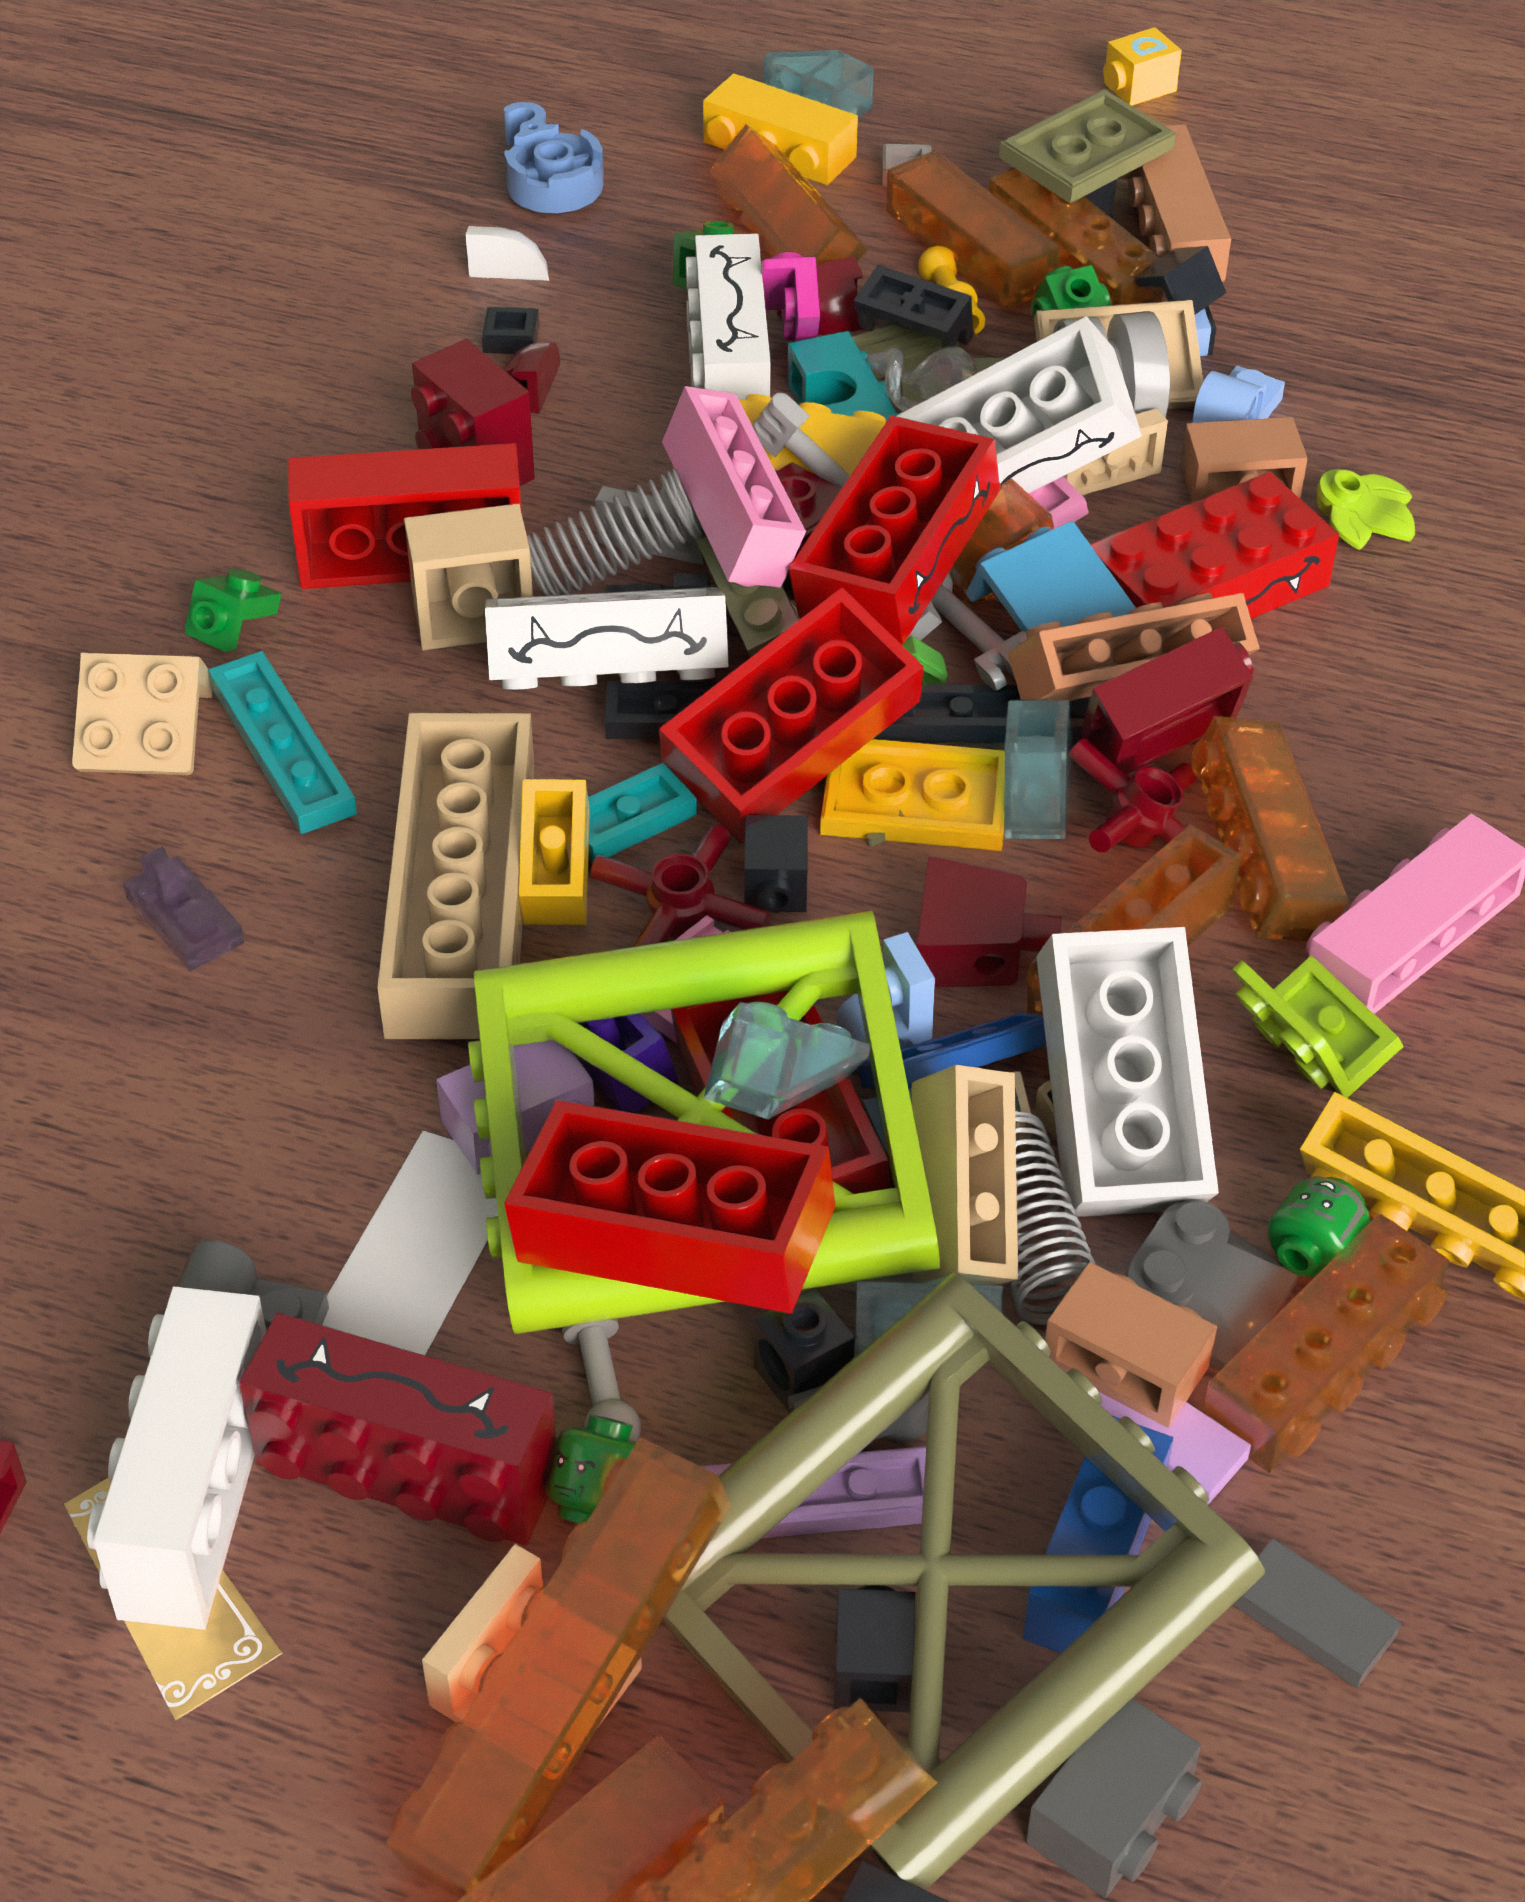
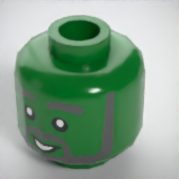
M1315 1176L1302 1179L1290 1190L1271 1215L1267 1233L1271 1247L1287 1270L1299 1276L1323 1280L1335 1278L1348 1268L1368 1240L1372 1223L1363 1197L1350 1183L1339 1178Z

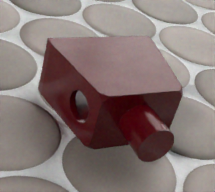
M928 856L916 947L935 978L934 988L1010 986L1017 982L1020 950L1040 952L1052 934H1061L1062 916L1024 913L1027 881L1022 876Z

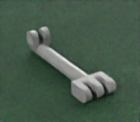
M776 393L752 424L762 446L774 457L787 447L817 476L842 488L850 475L800 429L810 415L787 394Z
M948 573L931 602L939 613L984 653L973 660L980 678L994 691H997L1007 685L1002 671L1005 670L1015 679L1008 652L1027 640L1026 632L1021 631L1006 641L1003 640L952 593L953 581L950 573Z

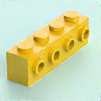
M1334 1092L1300 1148L1306 1172L1311 1177H1334L1350 1183L1359 1191L1365 1204L1372 1208L1369 1214L1377 1222L1400 1234H1406L1408 1229L1411 1228L1433 1240L1431 1248L1446 1260L1461 1267H1468L1471 1261L1496 1274L1493 1281L1499 1287L1513 1296L1525 1300V1191Z

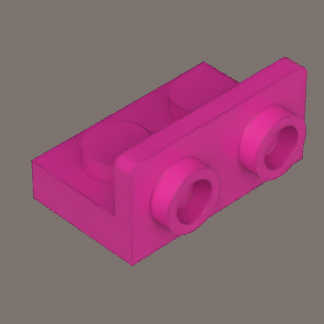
M785 252L773 256L772 259L763 260L762 279L765 311L782 310L783 340H793V342L816 338L820 321L816 257H803L798 253Z

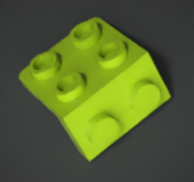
M1312 955L1274 989L1243 960L1232 968L1233 973L1242 986L1235 995L1254 1016L1251 1018L1254 1026L1276 1048L1283 1043L1296 1057L1293 1062L1297 1068L1319 1090L1329 1083L1340 1095L1348 1098L1404 1047L1399 1037Z

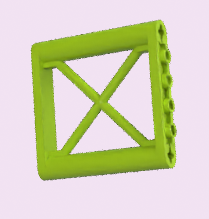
M873 911L474 971L480 1040L468 1042L474 1082L484 1081L486 1092L485 1098L474 1099V1109L480 1140L490 1139L492 1156L480 1158V1169L485 1198H496L498 1216L486 1218V1230L492 1260L503 1259L508 1309L514 1334L726 1302L517 1262L504 1202L526 1161L514 1046L554 1040L678 1118L677 1121L756 1134L721 1111L818 999L858 994L894 1188L853 1194L833 1181L836 1207L802 1290L940 1268L935 1222ZM789 991L698 1097L578 1024L581 1022Z

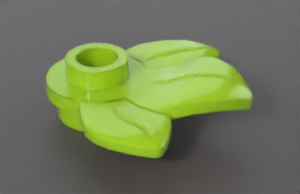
M1342 469L1328 470L1321 476L1317 483V505L1329 517L1331 527L1348 544L1360 550L1366 545L1372 533L1408 542L1414 538L1415 523L1411 512L1406 506L1412 499V495L1403 485L1386 476L1377 474L1359 476L1353 471Z

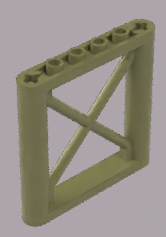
M951 1273L616 1564L620 1573L643 1602L886 1872L924 1890H927L1265 1575V1569L1260 1559L1248 1543L1206 1504L1209 1501L1208 1494L1193 1475L1181 1466H1176L1172 1471L1152 1454L1155 1451V1447L1139 1425L1127 1416H1123L1117 1421L1100 1405L1102 1397L1085 1375L1075 1368H1071L1065 1373L1049 1358L1051 1355L1050 1348L1032 1326L1025 1321H1020L1015 1326L970 1283L956 1273ZM987 1363L1165 1532L1140 1555L950 1554L960 1385ZM929 1392L920 1554L746 1553ZM733 1585H918L906 1770L875 1798L870 1795L704 1613L708 1607ZM948 1586L1131 1587L939 1764Z

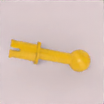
M944 246L928 248L922 253L918 262L920 276L926 281L971 295L973 331L975 334H978L985 326V316L977 306L978 299L974 288L966 282L957 281L955 277L958 271V261L955 254Z

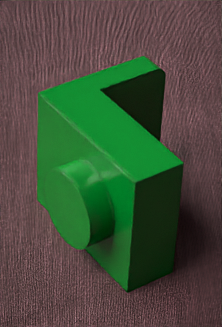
M230 569L227 575L196 579L185 624V633L223 652L234 651L237 648L243 620L277 615L282 593L262 585V578L259 575L240 569Z

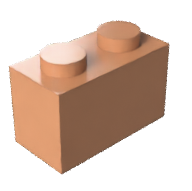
M1293 417L1186 423L1180 467L1191 503L1267 472L1275 475L1294 494L1301 498L1308 458Z
M1089 1262L1048 1319L1045 1342L1051 1351L1049 1358L1065 1373L1071 1368L1079 1370L1090 1380L1098 1392L1169 1428L1209 1367L1217 1326L1202 1319L1194 1310L1185 1306L1175 1305L1139 1287L1129 1277L1118 1273H1111Z

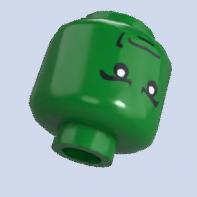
M590 1414L587 1427L572 1426L560 1432L545 1484L547 1496L553 1502L559 1504L557 1516L579 1524L613 1530L616 1519H627L635 1514L639 1506L650 1463V1453L643 1444L630 1439L633 1425L616 1419Z

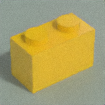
M523 779L519 901L524 925H587L590 810L586 780Z

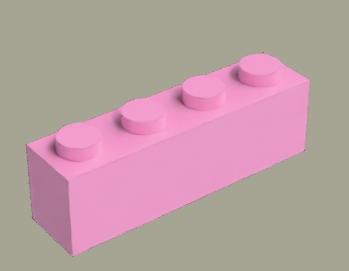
M685 386L662 443L674 469H677L678 477L728 582H735L746 587L761 585L781 588L806 530L735 393Z
M1471 813L1451 830L1448 828L1440 830L1433 837L1427 849L1413 860L1409 858L1402 860L1393 869L1389 878L1375 890L1370 891L1367 889L1361 892L1352 902L1348 911L1333 923L1326 921L1318 926L1306 945V952L1309 954L1308 958L1312 955L1375 1014L1520 895L1525 878V848Z

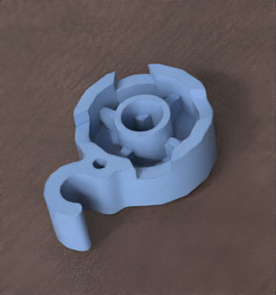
M516 102L504 107L506 144L513 146L509 151L505 150L506 188L510 198L521 207L542 213L558 214L576 211L592 204L601 195L604 186L603 149L598 138L584 129H581L580 136L570 133H559V124H547L544 108L532 102Z

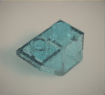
M838 50L770 52L764 56V84L856 114L858 118L872 109L874 67Z
M1069 700L1009 701L1005 736V839H1066L1072 758L1068 756L1072 749Z
M740 1002L722 1024L703 1098L770 1119L848 1078L868 1058L871 1045L852 1039L849 1031L833 1024L818 1023L812 1026L788 1018L786 1011L773 1004L765 1002L746 1004Z

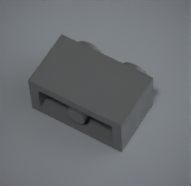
M1132 1698L1070 1756L1032 1805L1026 1843L1106 1899L1122 1876L1133 1882L1146 1868L1159 1843V1840L1153 1837V1834L1168 1816L1178 1822L1194 1802L1202 1785V1781L1194 1776L1201 1744Z

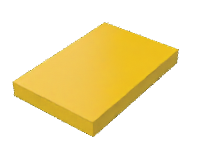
M872 739L827 775L820 821V835L867 839V834L885 833V841L1002 851L1011 751ZM900 809H901L902 814H903L905 817H903V816H898V815H899V812H900Z

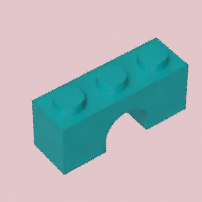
M848 331L788 343V387L798 405L805 402L817 403L830 408L831 413L853 416L855 411H869L882 415L886 422L891 415L897 416L901 414L896 413L891 405L885 383L883 381L878 382L875 378L867 352L858 349Z

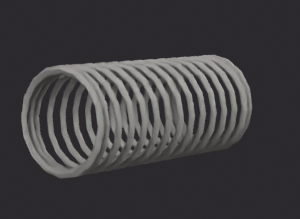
M673 468L672 472L667 471V479L663 474L659 478L671 504L680 532L670 517L653 480L649 479L648 485L659 508L668 537L658 522L642 486L637 485L636 487L652 525L657 544L645 525L630 491L626 490L624 494L635 516L645 548L632 528L619 497L614 495L613 501L625 525L634 555L619 531L607 502L602 501L601 506L612 527L623 561L613 547L596 508L591 506L589 510L606 546L611 566L600 550L584 513L579 511V520L592 545L600 572L588 555L573 519L569 516L567 517L566 522L582 554L589 578L579 565L561 524L556 521L554 526L571 560L577 583L566 568L549 528L544 527V536L560 567L566 589L553 571L538 534L535 532L532 535L528 534L531 571L543 595L555 596L560 595V592L563 595H570L571 586L575 590L581 591L583 581L589 586L594 584V575L599 580L604 581L606 570L611 575L615 576L617 574V564L623 570H628L629 559L634 564L639 565L641 561L640 553L650 560L652 557L651 546L658 554L662 555L664 551L663 541L668 548H675L674 535L680 543H686V530L692 538L697 539L699 535L703 536L704 530L678 477L677 469Z
M1015 1111V1121L1028 1122L1037 1128L1017 1127L1015 1128L1016 1133L1023 1132L1038 1135L1037 1139L1016 1140V1146L1032 1144L1026 1151L1016 1153V1175L1032 1168H1042L1033 1176L1016 1180L1017 1188L1037 1180H1047L1037 1188L1025 1190L1017 1194V1201L1042 1192L1050 1193L1039 1201L1018 1207L1017 1215L1043 1205H1054L1044 1213L1033 1215L1027 1219L1017 1220V1231L1028 1224L1045 1218H1059L1046 1226L1038 1227L1032 1231L1017 1233V1238H1019L1017 1240L1018 1250H1024L1018 1255V1262L1029 1263L1023 1268H1018V1280L1008 1282L1007 1285L1011 1290L1010 1295L1014 1300V1306L1021 1319L1033 1324L1047 1325L1048 1319L1053 1312L1041 1314L1030 1311H1055L1058 1305L1033 1306L1023 1302V1299L1042 1300L1056 1298L1067 1294L1073 1284L1051 1293L1033 1294L1028 1292L1035 1287L1053 1285L1067 1280L1075 1274H1081L1088 1265L1087 1262L1095 1264V1261L1090 1254L1091 1249L1085 1242L1086 1236L1081 1230V1223L1076 1217L1077 1212L1072 1205L1071 1197L1067 1193L1068 1188L1063 1181L1059 1164L1054 1157V1151L1050 1146L1045 1126L1040 1118L1031 1113ZM1038 1156V1158L1033 1160L1031 1163H1028L1034 1157ZM1043 1158L1047 1159V1163L1040 1162ZM1047 1170L1052 1171L1051 1175L1044 1174ZM1051 1182L1056 1183L1055 1188H1054V1187H1048V1186L1050 1185ZM1055 1194L1060 1195L1059 1200L1052 1198L1055 1196ZM1060 1206L1065 1207L1064 1212H1055ZM1064 1218L1069 1219L1068 1224L1060 1223L1064 1220ZM1055 1229L1062 1230L1053 1237L1040 1242L1020 1245L1025 1240L1038 1234ZM1069 1230L1074 1232L1072 1237L1064 1236ZM1066 1242L1056 1250L1048 1253L1025 1257L1043 1246ZM1073 1243L1078 1244L1077 1249H1068ZM1065 1254L1070 1255L1056 1264L1044 1268L1031 1269L1034 1265L1049 1258ZM1078 1255L1083 1257L1081 1262H1071ZM1023 1274L1032 1275L1025 1281L1021 1280Z

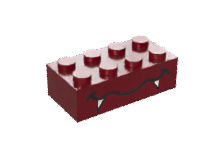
M276 1313L239 1381L258 1465H262L267 1471L280 1478L293 1480L301 1477L330 1486L335 1492L349 1499L363 1500L370 1498L396 1506L408 1516L418 1520L431 1521L436 1518L467 1528L475 1536L487 1541L499 1542L505 1539L524 1546L528 1545L549 1498L545 1492V1484L556 1445L552 1392L282 1313Z

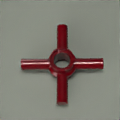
M1085 737L1071 749L1068 756L1113 795V803L1105 814L1106 821L1089 835V843L1095 851L1100 853L1107 852L1120 841L1133 847H1147L1158 835L1204 877L1220 862L1221 858L1175 818V811L1184 799L1183 792L1197 781V771L1191 764L1181 763L1169 773L1157 767L1142 766L1130 778Z
M718 824L711 825L692 855L686 853L667 855L656 862L652 872L602 855L596 857L591 868V878L647 897V904L653 915L632 947L666 942L669 936L680 937L707 915L716 921L743 930L770 925L771 912L714 893V886L709 879V873L731 841V834L725 827Z

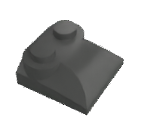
M1200 1200L1180 1201L1166 1209L1130 1262L1125 1274L1139 1287L1175 1305L1188 1307L1198 1313L1202 1319L1216 1325L1217 1330L1209 1366L1234 1379L1242 1371L1296 1285L1299 1275L1287 1270L1277 1259L1230 1233L1229 1222L1225 1215L1217 1207Z

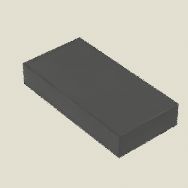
M1272 1538L1258 1556L1265 1569V1575L1244 1593L1233 1606L1358 1688L1397 1637L1402 1622Z

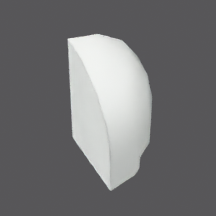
M468 227L466 244L469 277L549 281L546 259L537 244L524 234L502 227Z

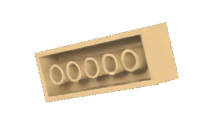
M409 713L377 987L384 1039H480L474 971L520 964L523 917L519 901L523 779H534L531 713Z

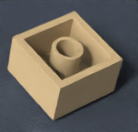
M520 504L404 518L413 605L422 651L487 642L486 599L533 597L530 548Z

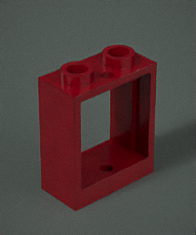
M1221 626L1093 688L1081 735L1127 775L1142 766H1146L1234 723L1253 679L1254 669L1251 658L1245 647L1238 641L1233 643L1224 627Z

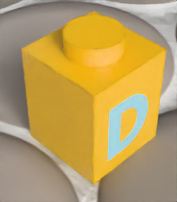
M1155 27L1109 41L1106 64L1103 68L1104 84L1131 106L1176 92L1182 49Z

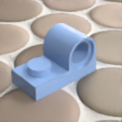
M1236 366L1230 375L1211 371L1199 390L1192 423L1268 418L1282 400L1285 382L1266 376L1260 371Z
M908 932L884 939L883 962L900 1049L932 1040L935 978ZM854 994L838 1009L836 1023L858 1064H862L861 1061L870 1058L858 994Z

